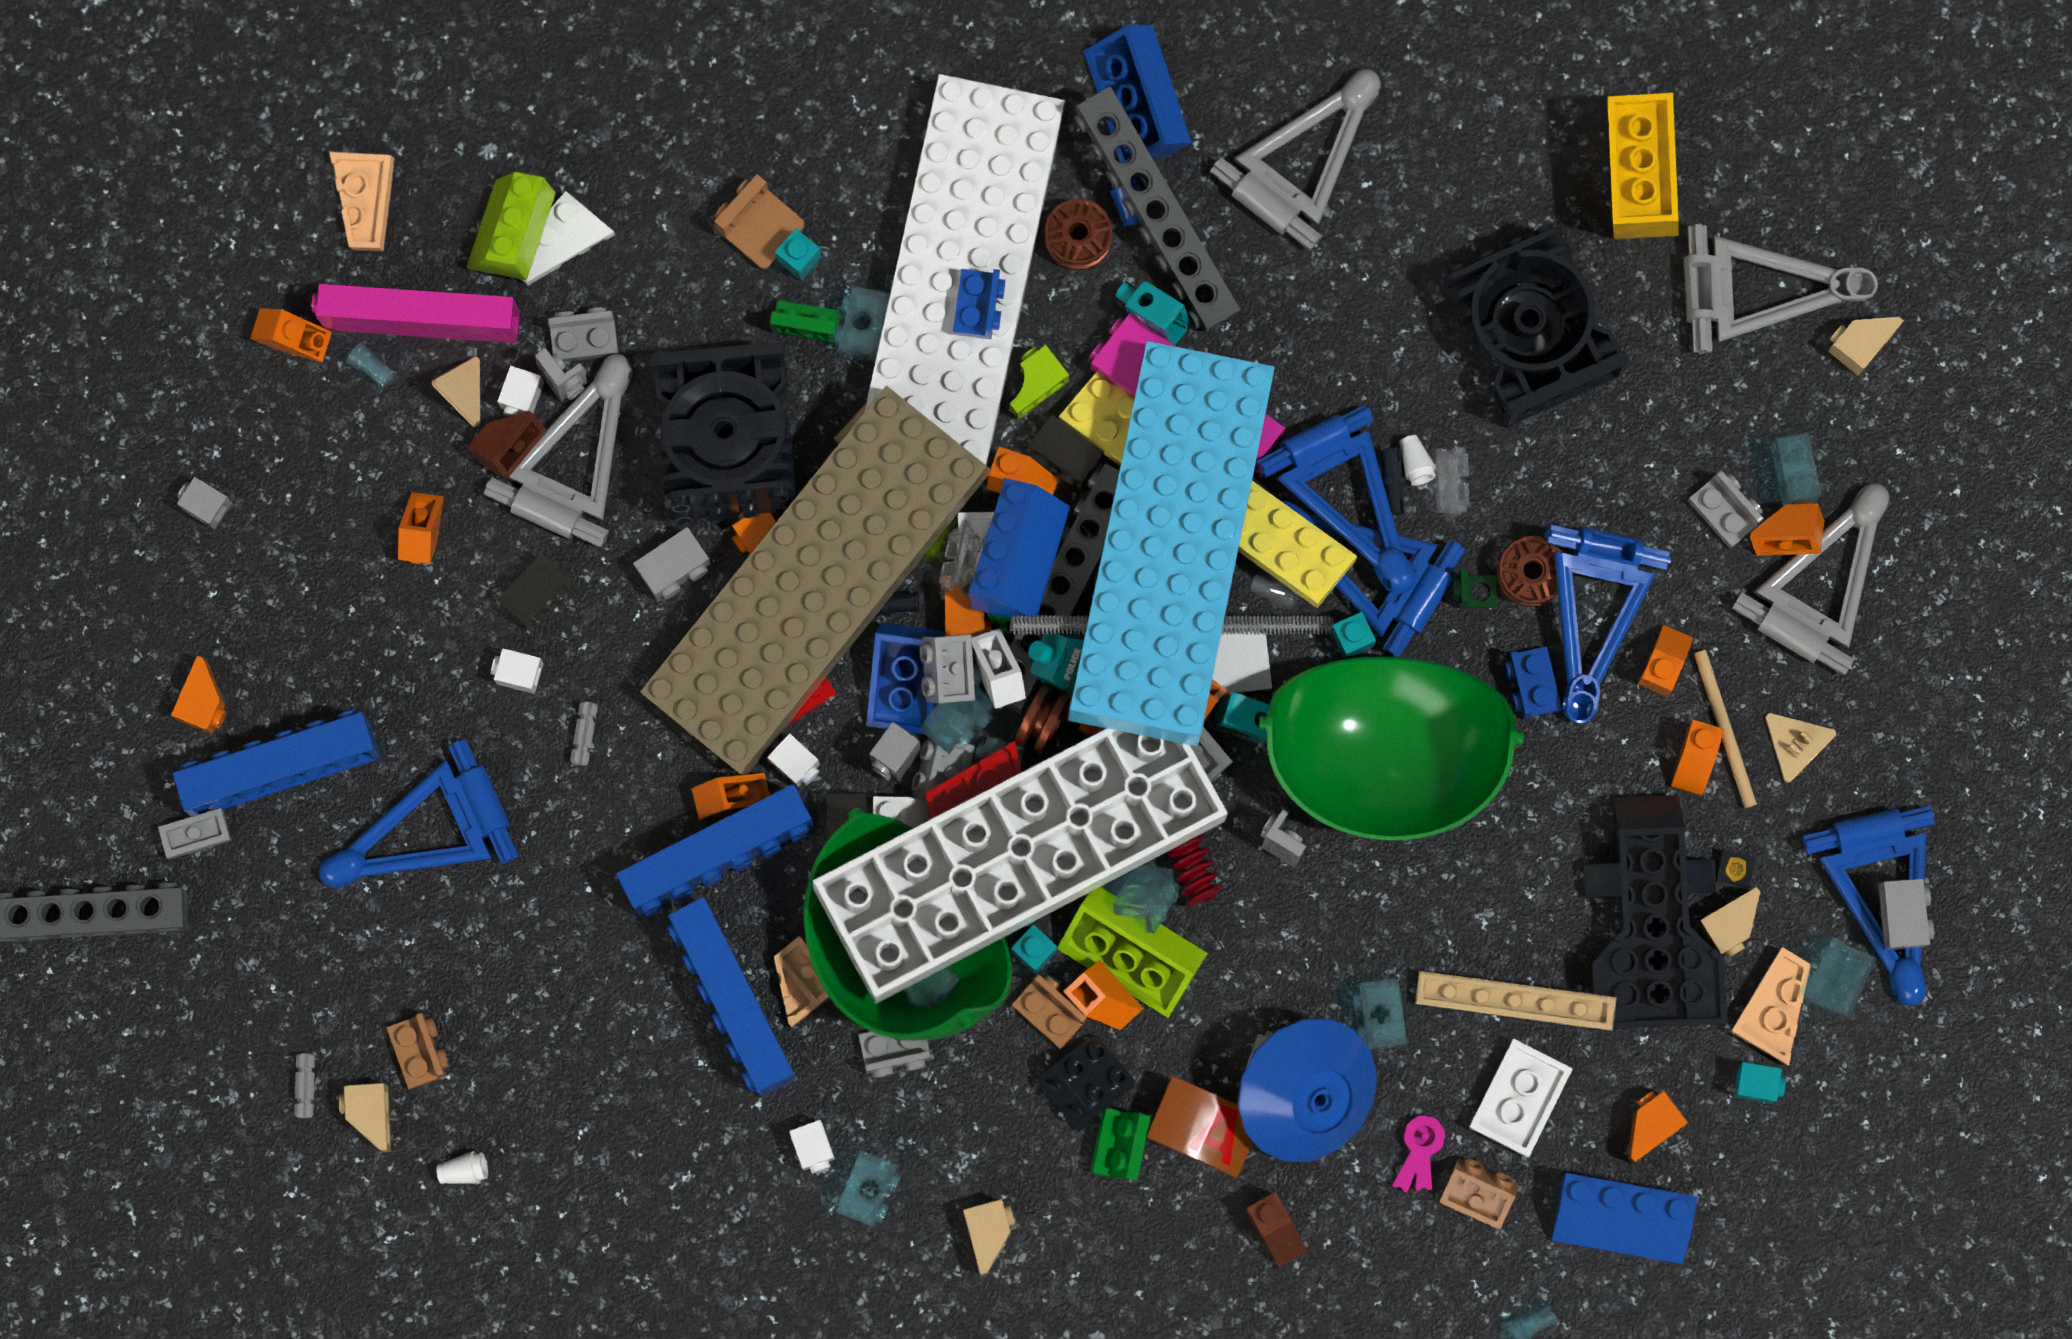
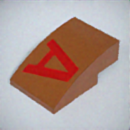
M1172 1076L1146 1137L1147 1140L1235 1178H1238L1253 1142L1244 1130L1237 1104Z

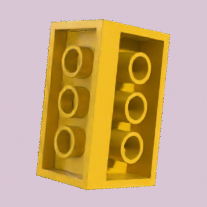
M1673 93L1608 96L1614 239L1679 236Z

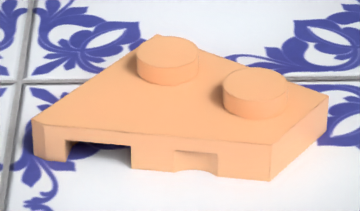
M800 936L774 956L787 1020L792 1028L830 998L816 975L807 945Z

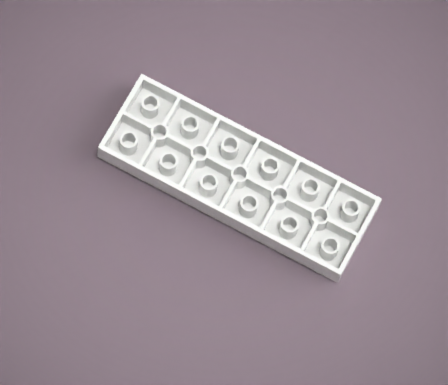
M939 74L865 411L887 385L987 466L1063 118L1065 100ZM961 269L993 273L994 269H999L1000 279L1006 280L1003 299L997 298L996 311H1001L999 331L993 330L992 339L953 335Z
M1107 728L813 880V890L872 1000L877 1004L1225 822L1228 813L1190 745Z

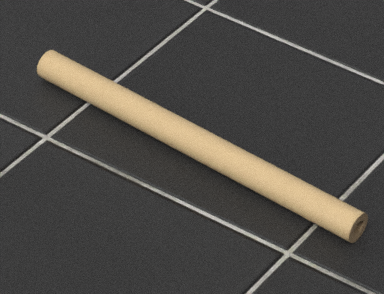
M1707 651L1696 652L1694 657L1717 726L1724 729L1722 742L1744 808L1755 806L1757 803Z

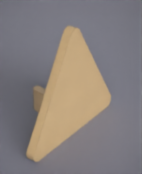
M472 357L433 379L432 386L475 427L480 425V360L478 357Z
M1772 713L1767 714L1765 717L1784 781L1790 783L1836 736L1834 729Z

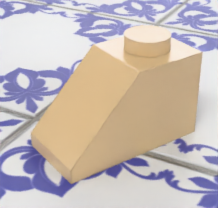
M1900 317L1853 320L1847 328L1841 325L1830 338L1834 344L1828 352L1859 376L1904 320Z
M1757 887L1697 923L1708 944L1721 955L1725 953L1730 958L1745 949L1742 943L1750 937L1760 896V891Z
M384 1083L344 1086V1094L339 1095L340 1114H345V1119L379 1150L391 1152L388 1086Z
M1002 1199L963 1210L981 1276L988 1274L1011 1234L1009 1226L1015 1225L1011 1206L1004 1207Z

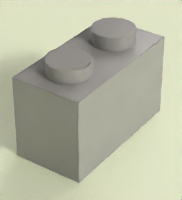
M686 527L633 564L655 598L659 600L664 597L667 600L676 595L681 590L680 585L691 579L693 582L703 577L708 572L707 567L711 565V562L691 531Z
M892 722L869 753L872 766L874 767L873 771L887 781L891 777L899 781L920 753V741Z
M1924 879L1887 881L1879 884L1885 950L1922 948L1930 945L1929 939L1934 938V926L1932 919H1927L1926 906L1931 904L1929 887H1924Z

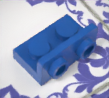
M961 269L953 335L992 339L993 330L999 331L1001 311H996L997 298L1003 299L1006 280L1000 279L999 269H994L993 273Z
M1547 646L1519 653L1517 651L1510 652L1508 655L1509 661L1504 662L1508 681H1514L1516 692L1512 693V702L1515 712L1521 711L1522 719L1560 712L1562 708Z

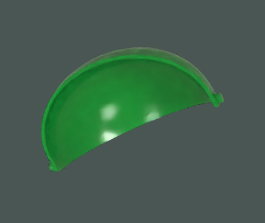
M1400 657L1345 659L1322 664L1297 674L1284 683L1274 694L1267 717L1260 716L1259 729L1266 730L1267 748L1273 771L1283 789L1299 807L1312 817L1339 831L1378 840H1410L1433 836L1455 828L1473 818L1495 798L1502 788L1512 765L1514 747L1516 748V745H1523L1524 732H1519L1515 728V717L1508 702L1487 683L1449 666Z
M859 808L851 810L848 813V821L835 831L819 853L812 868L805 894V938L813 968L821 985L835 1005L847 1017L868 1031L881 1036L903 1041H930L950 1037L969 1029L990 1015L1006 999L1010 990L1012 968L1005 937L875 1004L814 892L813 880L914 828L887 816L864 813Z

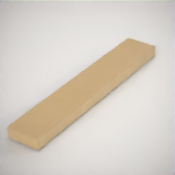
M1419 971L1415 1004L1612 1031L1617 997Z

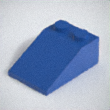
M881 622L875 633L866 726L888 729L891 723L894 722L906 732L931 735L936 703L927 702L922 692V679L925 676L924 664L920 659V646L923 644L922 638L924 636H945V631Z

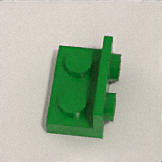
M778 301L776 310L772 311L770 326L772 333L835 343L840 311Z
M1106 1108L1101 1115L1090 1168L1091 1173L1119 1180L1137 1181L1151 1116Z

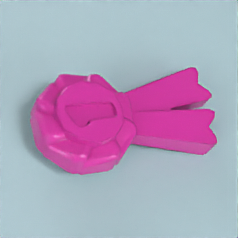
M1418 1116L1407 1124L1404 1141L1411 1152L1393 1182L1392 1187H1401L1403 1192L1407 1193L1416 1173V1191L1421 1190L1423 1187L1427 1190L1432 1189L1430 1156L1443 1147L1445 1131L1436 1118Z

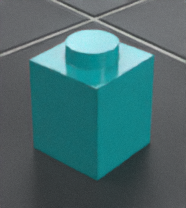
M796 228L775 251L777 262L800 281L806 277L822 258L820 247Z
M1363 612L1332 625L1331 634L1344 660L1373 648L1376 643Z
M1034 924L1011 948V953L1035 975L1058 951V946Z
M1746 1062L1740 1063L1737 1069L1733 1097L1769 1104L1777 1102L1778 1097H1783L1786 1078L1781 1077L1782 1069Z

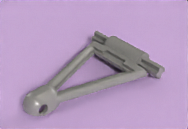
M1369 69L1357 71L1341 90L1233 158L1239 166L1248 172L1246 176L1222 157L1217 160L1210 173L1233 190L1232 197L1281 235L1287 232L1307 249L1311 250L1316 246L1322 235L1298 216L1301 213L1317 226L1319 225L1362 115L1379 94L1381 87L1379 76ZM1342 108L1347 113L1312 199L1261 160Z
M1695 224L1694 226H1688L1689 256L1684 257L1686 319L1688 323H1692L1693 353L1705 354L1712 352L1711 322H1717V339L1720 342L1841 301L1868 300L1877 291V279L1868 269L1843 268L1837 270L1715 235L1713 236L1714 256L1708 255L1707 225ZM1731 257L1829 284V289L1734 320Z
M613 354L605 358L594 381L547 429L543 437L509 476V480L523 485L520 489H516L491 477L486 485L484 495L510 506L511 513L568 539H571L574 535L601 548L607 539L609 530L581 517L584 513L600 521H603L621 397L631 381L633 372L630 360L621 354ZM600 398L605 402L591 497L532 471L534 466Z
M1878 483L1865 485L1857 493L1849 509L1823 530L1821 553L1852 526L1859 529L1838 623L1781 590L1782 587L1820 554H1796L1753 592L1756 596L1771 604L1770 609L1742 592L1732 609L1759 625L1758 631L1808 661L1814 663L1817 659L1845 676L1854 659L1831 646L1827 641L1830 639L1846 649L1850 647L1877 523L1883 516L1890 499L1887 489Z

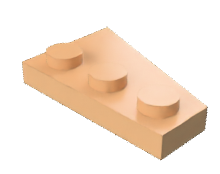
M330 152L331 162L334 164L337 191L340 193L343 208L341 211L349 247L352 250L383 252L394 158L391 155Z
M1782 947L1730 1032L1787 1067L1790 1063L1791 1049L1796 1035L1799 1012L1811 964Z

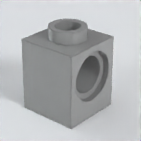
M196 477L193 478L191 483L186 482L177 496L179 499L177 505L183 511L214 530L232 504L227 496Z

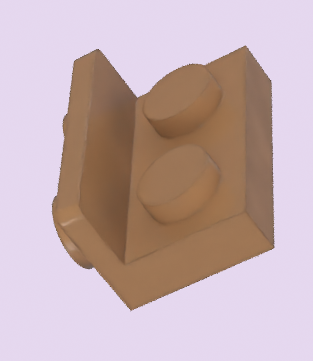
M1037 974L1032 983L1015 1000L1012 1007L1061 1050L1087 1021V1017L1071 999L1067 1000L1059 993L1062 987L1049 975L1042 978Z
M422 1012L415 1014L416 1017L387 1027L409 1090L447 1077L444 1068L449 1067L444 1049L438 1050L434 1037L439 1036L432 1017L427 1019L426 1015Z
M1458 1158L1439 1203L1500 1230L1516 1197L1519 1185L1504 1173L1498 1172L1494 1174L1483 1169V1166L1475 1160Z

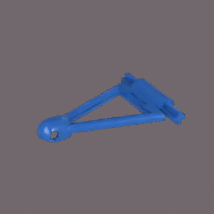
M1363 405L1342 417L1335 414L1281 442L1279 450L1256 461L1258 472L1264 478L1288 466L1293 468L1281 475L1277 480L1373 565L1375 574L1388 591L1402 594L1408 592L1413 587L1416 578L1415 571L1401 549L1370 432L1368 430L1354 438L1350 437L1351 433L1374 422L1369 408ZM1359 455L1385 549L1380 550L1310 488L1306 482Z
M1281 501L1326 534L1341 537L1318 515L1310 514L1289 501ZM1352 524L1375 546L1384 548L1380 530ZM1398 535L1402 552L1412 555L1409 563L1415 571V584L1406 593L1396 594L1390 592L1379 610L1346 574L1337 583L1336 588L1359 613L1363 612L1367 622L1381 637L1392 620L1398 623L1382 648L1388 655L1400 657L1414 633L1419 635L1451 585L1453 578L1450 575L1466 550L1459 543L1449 540L1434 565L1428 562L1438 544Z
M1550 524L1548 531H1545L1546 543L1569 548L1573 552V555L1554 552L1567 679L1562 706L1563 713L1571 722L1585 723L1597 711L1600 697L1599 685L1656 575L1637 570L1639 564L1667 570L1671 557H1669V551L1644 546L1643 541L1640 539L1584 526L1573 530ZM1572 573L1632 586L1587 675H1582Z
M466 739L456 741L448 747L461 775L455 778L447 759L444 760L347 849H343L321 862L318 874L325 885L332 888H341L364 876L492 859L483 840L486 837L490 838L501 865L510 863L519 857L507 830L511 826L485 767L478 766ZM441 786L467 846L366 859L364 854Z
M1930 805L1904 812L1894 808L1839 821L1832 824V829L1802 836L1803 846L1806 849L1807 855L1838 848L1840 854L1823 857L1819 860L1887 968L1891 990L1895 999L1905 1006H1914L1921 1003L1926 995L1925 979L1921 969V948L1905 949V957L1902 958L1898 957L1895 950H1885L1883 931L1845 869L1909 854L1908 880L1925 879L1927 833L1905 837V831L1935 824L1934 813L1931 811Z

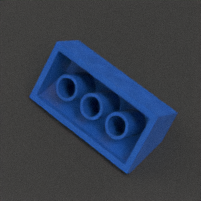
M1126 25L1084 51L1097 94L1111 86L1153 160L1170 156L1192 143L1153 25ZM1106 120L1110 133L1113 134L1114 126L1110 121ZM1125 148L1116 149L1120 163H1128L1130 161L1128 150Z
M1004 479L969 591L972 610L1012 618L1013 615H1015V618L1017 615H1019V618L1021 615H1023V618L1025 615H1027V618L1029 615H1031V618L1035 615L1036 618L1068 519L1069 505L1035 484Z
M1565 1173L1561 1176L1551 1241L1683 1264L1692 1232L1697 1196Z

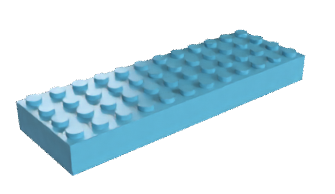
M1150 341L1146 342L1068 721L1198 747L1275 366Z

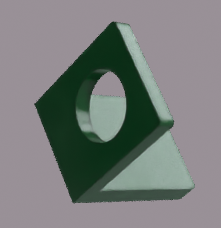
M1461 569L1458 579H1453L1452 583L1453 599H1458V609L1497 608V576H1468V569ZM1477 583L1486 584L1490 588L1489 598L1484 601L1476 600L1471 593L1472 587Z

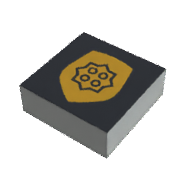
M1722 850L1716 883L1748 890L1755 857Z

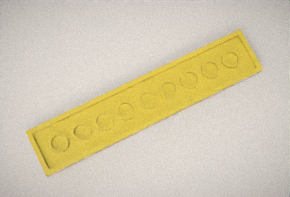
M1096 372L1059 415L1058 422L1121 467L1135 398ZM1252 481L1238 552L1318 608L1355 563L1357 555Z

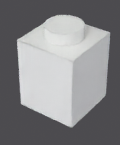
M510 366L498 399L500 408L504 409L503 414L510 417L526 411L534 413L544 385L542 377Z
M502 648L501 655H496L493 660L491 674L495 675L494 681L497 685L535 694L544 663L539 657Z
M790 733L767 757L768 761L797 788L802 783L807 786L819 773L817 769L820 765L819 760Z
M821 1120L789 1131L804 1171L810 1169L811 1173L814 1174L830 1168L829 1162L835 1160Z

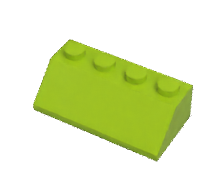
M1102 887L1088 894L1058 945L1059 951L1087 968L1101 960L1133 997L1167 1018L1173 1012L1208 954Z

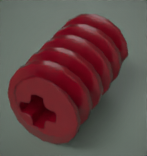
M1198 835L1175 847L1168 853L1169 859L1179 860L1172 866L1173 871L1184 872L1177 878L1178 884H1188L1181 891L1182 896H1193L1186 903V907L1196 906L1216 898V893L1223 888L1222 884H1212L1211 882L1219 875L1218 872L1207 871L1214 864V860H1203V856L1210 851L1209 847L1198 846L1205 839V835Z

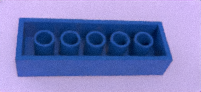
M350 710L337 715L338 720L325 723V720L309 723L306 725L307 730L295 734L293 730L278 733L274 736L275 740L264 744L261 740L243 745L242 751L233 754L230 751L216 753L211 756V761L199 764V761L185 763L180 766V771L173 773L183 810L190 816H196L219 808L225 810L382 759L371 721L363 712L357 713L356 710Z
M792 784L616 873L638 916L645 914L646 917H650L664 909L662 904L672 899L675 902H680L693 895L692 889L702 884L706 888L718 883L723 879L721 874L731 869L735 873L742 871L752 865L751 859L761 854L764 858L779 852L781 850L780 845L791 839L793 843L807 838L811 835L809 830L814 828V824L795 785Z
M702 897L669 914L668 916L672 923L667 925V928L678 947L684 945L687 952L681 956L692 976L699 975L702 982L696 985L706 1004L713 1003L716 1011L711 1013L719 1031L722 1034L728 1032L731 1041L727 1042L726 1045L736 1063L743 1062L746 1070L741 1072L751 1093L758 1091L760 1096L763 1097L796 1080L797 1078L705 898Z

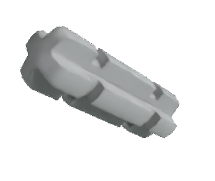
M584 701L579 705L578 714L580 719H577L573 740L575 749H572L570 757L572 764L587 766L590 753L588 748H591L595 726L593 718H596L598 709L595 703Z
M300 1053L296 1055L298 1072H295V1099H297V1103L295 1104L294 1115L297 1118H312L314 1104H311V1100L314 1099V1073L312 1068H315V1057L310 1053Z

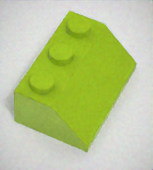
M513 172L496 179L466 266L468 269L527 280L556 194L544 177Z

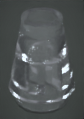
M1256 574L1251 584V593L1256 594L1282 610L1286 608L1293 610L1296 606L1299 595L1274 577Z

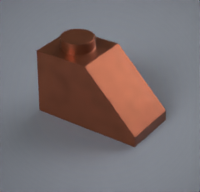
M526 411L487 423L467 448L482 466L507 480L547 432V429L532 412Z
M1276 1192L1246 1208L1247 1215L1278 1268L1307 1252L1292 1219Z

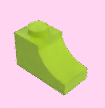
M1046 345L1040 349L1037 347L1030 349L1021 358L1023 362L1020 363V372L1024 375V383L1017 397L1010 403V411L1017 420L1069 382V374Z

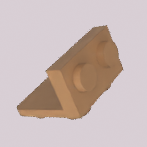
M756 174L752 180L747 178L736 191L738 195L730 204L725 202L715 214L717 219L714 223L716 230L758 267L767 269L776 260L775 251L795 228L801 232L805 224L802 218L768 190L767 182Z

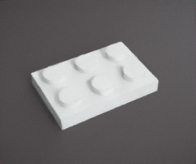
M1513 1039L1469 1128L1529 1158L1573 1068Z

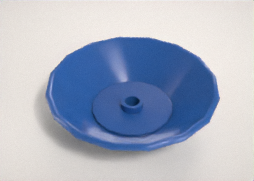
M1302 1019L1276 1030L1254 1051L1241 1077L1238 1108L1246 1134L1262 1152L1285 1162L1314 1161L1339 1150L1361 1129L1374 1103L1377 1072L1370 1048L1354 1029L1332 1019ZM1319 1094H1321L1320 1099L1317 1102H1314L1316 1097Z

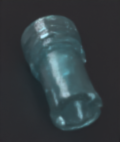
M360 342L346 359V363L358 371L362 370L382 388L389 384L396 373L374 356V352L363 342Z
M1546 1303L1543 1307L1523 1318L1520 1316L1506 1323L1505 1326L1512 1339H1532V1335L1553 1323H1557L1554 1312H1550L1551 1307Z

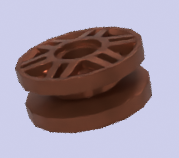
M1070 199L1059 204L1049 214L1045 225V242L1050 257L1061 267L1072 271H1086L1099 265L1108 255L1112 244V226L1106 211L1097 203L1086 199ZM1080 229L1086 232L1087 236L1083 240H1074L1070 233Z
M1525 536L1512 542L1501 555L1496 568L1497 582L1502 593L1511 602L1523 607H1538L1550 602L1558 593L1554 552L1562 553V551L1556 545L1547 544L1546 539L1540 536ZM1533 564L1538 567L1540 571L1539 578L1530 579L1526 577L1523 572L1524 566Z
M1047 682L1038 691L1015 738V744L1022 747L1031 736L1036 737L1034 753L1039 756L1043 755L1054 737L1072 695L1063 692L1055 703L1050 701L1053 685Z

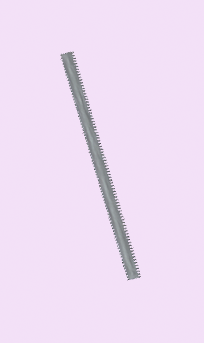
M1013 615L1010 632L1013 631L1015 634L1017 631L1020 634L1021 631L1024 634L1025 631L1028 634L1029 631L1032 634L1033 631L1036 634L1037 631L1040 634V631H1042L1044 635V631H1046V635H1048V631H1050V635H1052V631H1054V635H1056V631H1058L1060 635V631H1062L1064 635V631H1066L1068 635V631H1070L1072 635V631H1074L1076 635V631H1078L1080 635V631H1082L1084 635V631L1087 630L1089 617L1087 615L1085 617L1083 615L1081 617L1079 615L1077 617L1075 615L1073 617L1071 615L1069 617L1067 615L1065 617L1063 615L1061 617L1059 615L1056 617L1055 615L1052 617L1051 615L1048 617L1047 615L1044 617L1043 615L1040 617L1037 615L1035 618V615H1033L1031 618V615H1029L1027 618V615H1025L1023 618V615H1021L1019 618V615H1017L1015 618V615ZM1225 616L1222 634L1224 635V631H1226L1225 633L1228 635V631H1230L1229 633L1232 635L1233 631L1236 635L1237 631L1240 635L1241 631L1244 635L1245 631L1246 635H1248L1249 631L1250 635H1252L1253 631L1254 635H1256L1257 631L1258 635H1260L1261 631L1262 635H1264L1265 631L1266 635H1268L1269 631L1270 635H1272L1273 631L1274 635H1276L1277 631L1278 635H1280L1281 631L1283 635L1285 631L1287 635L1289 631L1291 635L1293 631L1295 635L1297 631L1299 635V631H1301L1303 635V631H1305L1307 635V631H1309L1311 635V631H1313L1315 635V631H1317L1316 633L1319 635L1320 631L1323 635L1324 631L1327 635L1328 631L1331 635L1333 618L1330 616H1276V618L1275 616H1272V618L1271 616H1268V618L1267 616H1264V618L1263 616H1260V618L1259 616H1256V618L1255 616H1252V618L1251 616H1248V618L1247 616Z

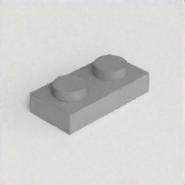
M222 808L158 827L166 858L169 860L232 841Z

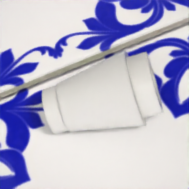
M1417 435L1403 438L1399 444L1402 449L1406 479L1410 480L1414 486L1430 482L1436 477L1434 462L1419 441Z
M475 1151L446 1161L443 1164H438L437 1177L440 1184H479L481 1180L487 1179L488 1165L485 1155L483 1153L476 1154Z

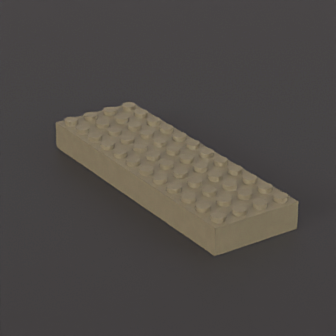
M886 385L640 692L739 774L748 775L992 470Z

